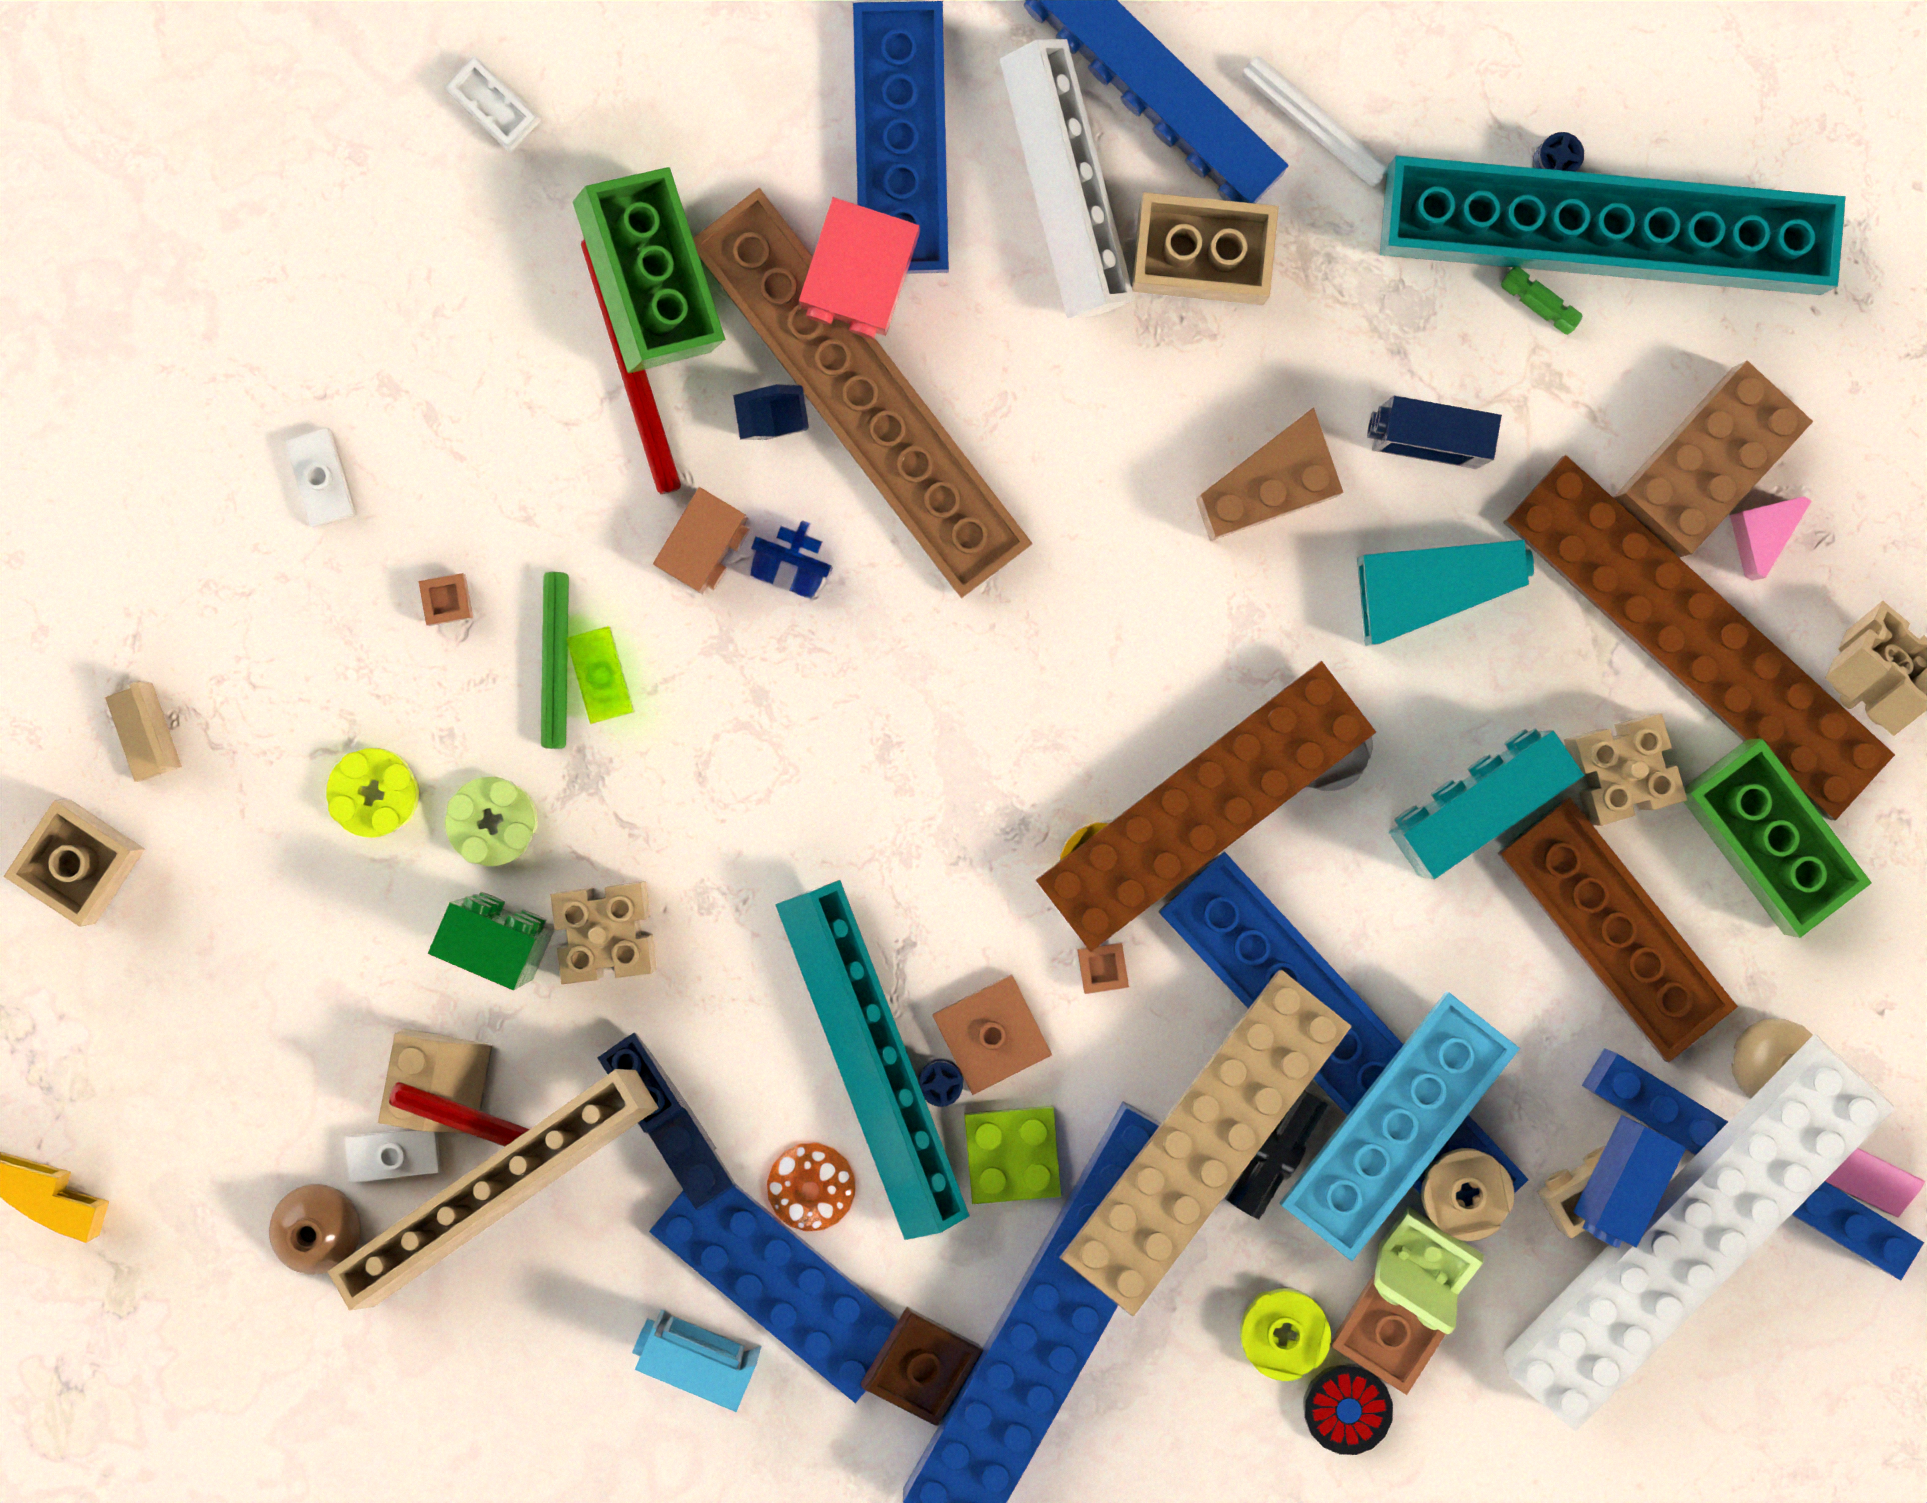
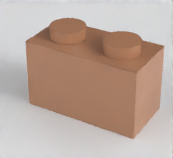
M699 487L653 562V565L702 595L707 587L714 590L726 572L727 567L721 563L730 548L737 552L749 534L750 528L745 526L749 518L746 514Z

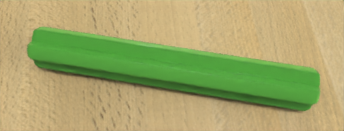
M547 572L543 576L541 746L545 749H562L566 746L569 576L564 572Z

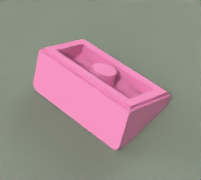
M1859 1148L1825 1180L1832 1186L1897 1218L1916 1197L1925 1183L1924 1180Z

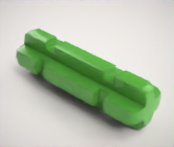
M1515 266L1510 269L1501 283L1504 290L1513 296L1515 294L1521 296L1519 301L1546 321L1552 319L1555 322L1553 326L1562 333L1568 335L1576 329L1583 317L1581 312L1571 305L1568 307L1564 306L1562 298L1539 281L1535 280L1532 282L1529 280L1530 275L1520 267Z

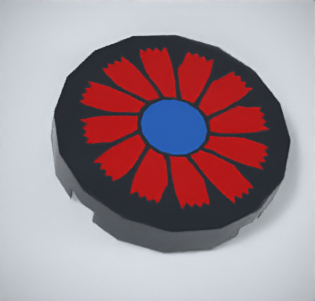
M1358 1364L1331 1366L1322 1370L1310 1382L1303 1397L1304 1418L1309 1432L1323 1448L1339 1455H1358L1373 1449L1386 1437L1393 1421V1402L1386 1385L1378 1376Z

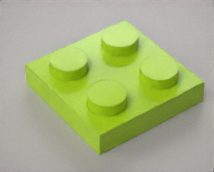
M1053 1105L964 1113L972 1205L1061 1197Z

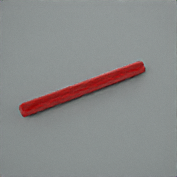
M584 239L581 241V248L656 489L660 494L675 492L681 488V483L646 370L629 374L627 372Z

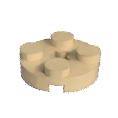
M1460 1148L1446 1152L1427 1166L1421 1188V1198L1428 1218L1442 1232L1459 1240L1476 1241L1493 1235L1501 1227L1500 1224L1505 1220L1507 1214H1510L1514 1205V1186L1507 1170L1491 1155L1472 1148ZM1467 1182L1472 1188L1479 1189V1195L1472 1198L1473 1205L1465 1206L1463 1200L1456 1199V1192L1460 1191L1461 1185Z

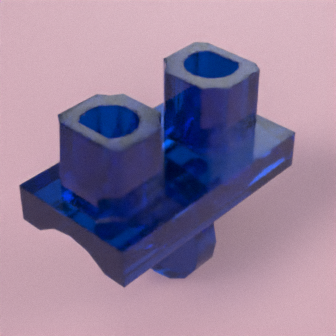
M804 520L801 521L797 531L781 526L776 538L791 543L790 549L755 536L751 547L752 551L755 552L750 573L751 577L773 585L781 563L797 568L789 591L810 600L813 599L821 587L823 579L829 581L833 568L830 564L801 554L802 548L818 554L823 541L807 536L811 523Z

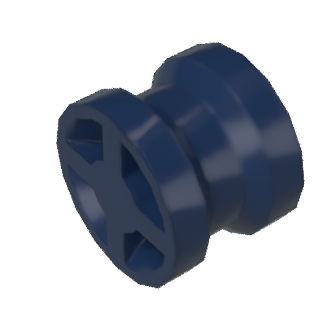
M1557 132L1551 134L1537 147L1533 155L1532 165L1533 168L1576 172L1584 161L1585 151L1582 143L1576 136L1568 132ZM1548 156H1551V157L1553 158V160H1554V162H1555V166H1554V167H1553L1554 164H1553V162L1551 161V158H1548Z
M934 1059L922 1068L919 1075V1085L925 1100L934 1106L945 1107L953 1104L960 1097L963 1090V1076L959 1067L954 1062L947 1059Z

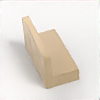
M138 681L130 684V689L105 697L134 782H140L182 767L153 683Z

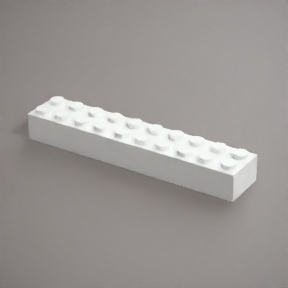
M1814 1034L1669 1182L1637 1248L1622 1241L1619 1249L1608 1245L1504 1351L1503 1357L1507 1374L1576 1432L1896 1108L1884 1092L1818 1035Z

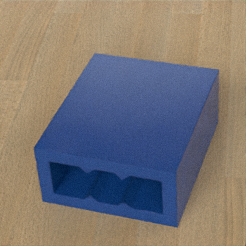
M1621 1114L1573 1211L1585 1220L1582 1228L1592 1233L1596 1238L1618 1249L1622 1241L1637 1248L1687 1147Z

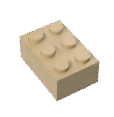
M1143 192L1139 203L1131 282L1132 291L1264 305L1270 297L1279 206Z

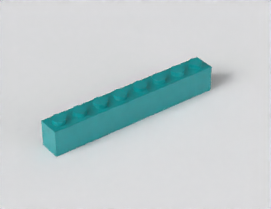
M841 880L817 887L775 904L904 1240L938 1234L947 1230L970 1215Z

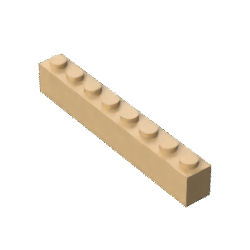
M615 1069L330 1269L328 1274L348 1310L375 1307L657 1110V1104L637 1071Z

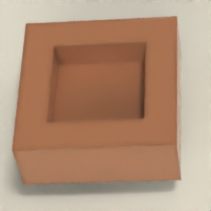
M461 573L418 581L427 626L473 619L466 574Z
M1122 942L1100 945L1092 952L1088 948L1077 949L1084 994L1129 987Z

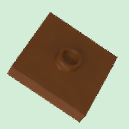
M906 1307L860 1384L864 1390L938 1426L982 1354L983 1349L976 1342Z

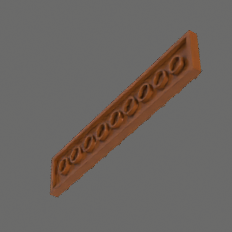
M1567 455L1560 458L1503 521L1508 528L1519 538L1525 540V543L1741 740L1763 739L1810 802L1829 820L1836 821L1895 756L1886 745Z

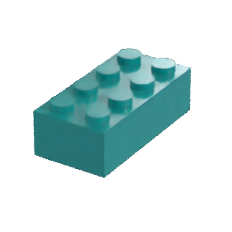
M1535 728L1529 732L1527 729L1520 731L1504 743L1507 748L1505 752L1493 757L1488 754L1479 759L1467 769L1471 774L1469 777L1456 783L1454 780L1448 781L1431 793L1434 801L1420 808L1417 805L1412 806L1394 819L1398 826L1388 833L1418 876L1435 880L1585 776L1554 730L1538 731Z

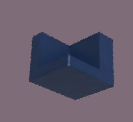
M776 384L733 395L740 440H770L803 432L809 428L802 385Z

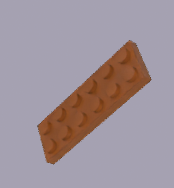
M1570 797L1563 799L1497 853L1665 1062H1671L1738 1007Z

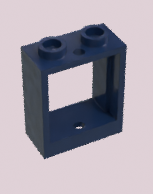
M1394 395L1383 405L1379 406L1377 412L1373 411L1371 413L1367 438L1374 439L1372 451L1478 469L1495 458L1502 415Z

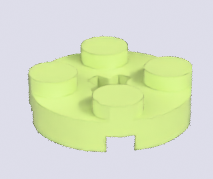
M499 777L478 778L462 786L448 801L445 817L446 833L453 848L466 861L484 866L507 864L519 858L531 843L537 827L536 808L528 793L512 781ZM489 808L494 815L501 814L503 817V822L497 825L498 833L491 835L488 828L482 829L479 823L484 818V811Z

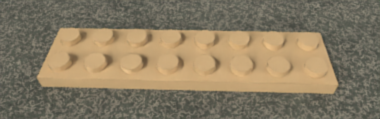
M1283 970L1277 971L1059 1258L1128 1314L1135 1316L1352 1026Z

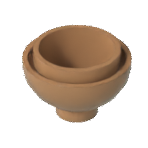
M322 1184L305 1185L288 1193L276 1206L269 1226L270 1243L278 1259L291 1270L307 1275L328 1273L330 1269L352 1255L358 1246L361 1234L360 1218L352 1201L338 1189ZM309 1226L316 1232V1240L314 1242L303 1240L301 1236L303 1227Z

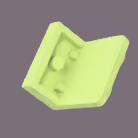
M1408 1206L1378 1245L1374 1285L1387 1302L1393 1305L1400 1304L1414 1313L1418 1320L1432 1330L1439 1329L1445 1334H1451L1456 1327L1458 1294L1483 1264L1484 1254L1462 1240L1442 1232L1431 1220Z

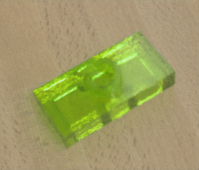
M611 626L567 637L566 641L590 724L635 713Z

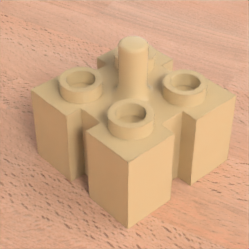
M1882 601L1846 631L1838 648L1841 653L1833 659L1825 679L1841 694L1840 702L1844 707L1852 709L1863 701L1866 704L1865 711L1870 720L1884 727L1895 736L1927 711V637L1924 635L1920 639L1908 630L1910 623Z
M1649 714L1614 724L1617 735L1613 737L1610 729H1599L1564 739L1566 749L1587 779L1589 788L1579 790L1586 818L1592 825L1603 826L1636 816L1633 808L1634 804H1638L1639 810H1657L1687 801L1678 766H1666L1661 751L1672 749L1662 714Z
M646 881L605 887L606 897L594 899L593 888L550 894L554 929H566L568 945L557 948L561 985L599 980L604 976L603 968L614 967L615 978L652 974L657 970L653 934L641 935L640 920L650 917Z

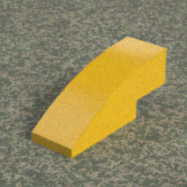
M0 1152V1197L31 1220L59 1234L84 1243L98 1237L109 1204L107 1200L66 1189L71 1174L70 1171Z

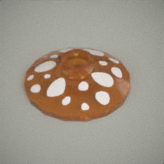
M818 1142L800 1143L784 1151L772 1165L767 1180L768 1200L775 1214L788 1226L802 1231L825 1230L838 1223L850 1210L856 1193L855 1176L847 1159L833 1147ZM806 1182H814L819 1187V1193L814 1197H808L803 1193L802 1186Z

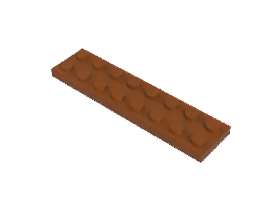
M1319 661L1035 880L1089 951L1092 952L1373 736L1376 731L1323 661Z

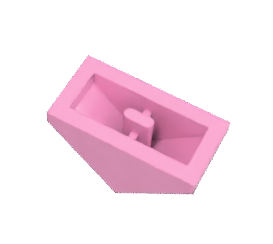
M1803 496L1730 515L1745 577L1752 581L1766 578L1810 505V499Z

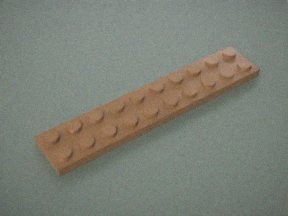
M760 188L756 189L693 238L701 261L797 385L803 386L804 395L961 599L1033 544L875 338L870 339L850 332V324L833 319L832 324L827 325L806 317L807 310L800 307L799 298L813 257Z

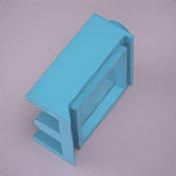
M662 1309L656 1321L647 1318L632 1351L633 1354L640 1356L635 1370L737 1412L757 1365L762 1346L744 1351V1345L671 1315L669 1320L663 1318L665 1311Z

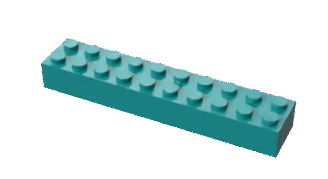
M1396 155L1388 165V172L1386 174L1379 255L1823 295L1838 287L1846 196Z

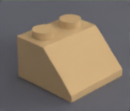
M403 1029L395 1033L378 1123L425 1132L466 1133L391 1106L389 1104V1096L393 1086L397 1082H401L480 1111L493 1045L411 1029Z

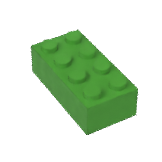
M670 167L586 185L574 199L573 205L628 374L711 353L726 339Z
M1763 739L1744 741L1684 787L1687 801H1683L1784 935L1801 938L1872 884Z

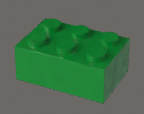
M480 892L479 895L473 894L472 896H465V898L449 902L427 954L514 991L534 979L554 930L544 926L547 921L545 918L526 910H521V913L515 912L514 914L503 909L505 901L493 895Z

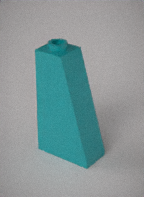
M1525 540L1366 554L1358 557L1357 567L1365 646L1384 643L1529 585L1528 577L1534 574L1532 551L1526 550Z

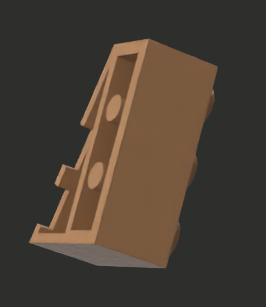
M1314 407L1196 499L1210 541L1331 500L1344 493Z

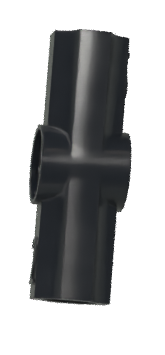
M1304 1090L1232 1185L1225 1199L1241 1211L1259 1220L1282 1181L1288 1180L1299 1166L1306 1151L1305 1143L1328 1107V1104Z

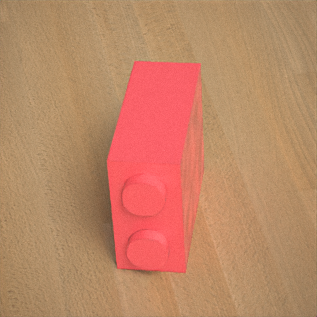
M832 197L799 298L800 307L807 310L806 317L827 325H831L833 319L850 324V332L870 339H874L876 333L886 336L920 234L919 225Z

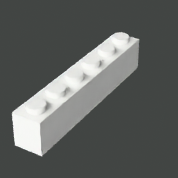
M1037 39L999 58L1066 317L1067 319L1094 317L1133 302L1135 298L1067 39Z

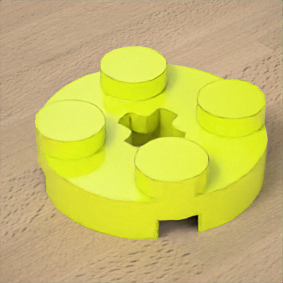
M365 748L348 753L333 768L327 782L326 799L329 814L345 830L354 835L367 838L388 835L404 826L414 815L419 801L417 780L414 778L412 770L407 766L406 761L392 751L380 748ZM372 780H376L379 782L378 789L384 792L383 800H375L371 806L366 803V796L361 794L363 786H369Z
M1278 1288L1259 1293L1247 1307L1240 1324V1341L1246 1357L1261 1374L1279 1381H1294L1302 1378L1303 1374L1310 1372L1314 1367L1316 1369L1323 1363L1330 1348L1331 1329L1322 1308L1309 1295L1295 1289ZM1283 1323H1291V1330L1297 1332V1337L1295 1340L1288 1339L1286 1346L1279 1345L1278 1337L1273 1335L1275 1328H1281Z

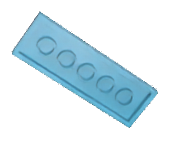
M1446 991L1279 1202L1280 1205L1345 1257L1353 1261L1520 1048L1450 992Z

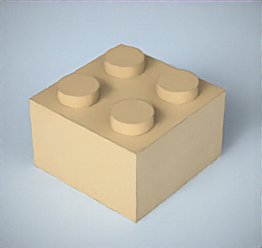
M54 800L3 877L77 926L92 925L97 923L145 851V848L74 801Z

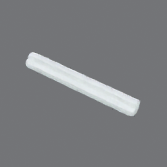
M1256 56L1248 63L1242 73L1243 78L1370 186H1376L1388 172V165L1261 56Z

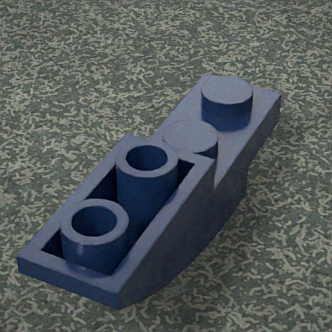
M632 1033L597 1057L607 1074L615 1069L636 1070L657 1104L658 1109L638 1122L644 1133L649 1134L696 1210H701L737 1185L716 1153L715 1149L717 1148L637 1033Z

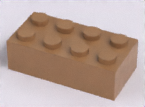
M1747 360L1732 367L1613 498L1679 558L1691 555L1813 423V420Z

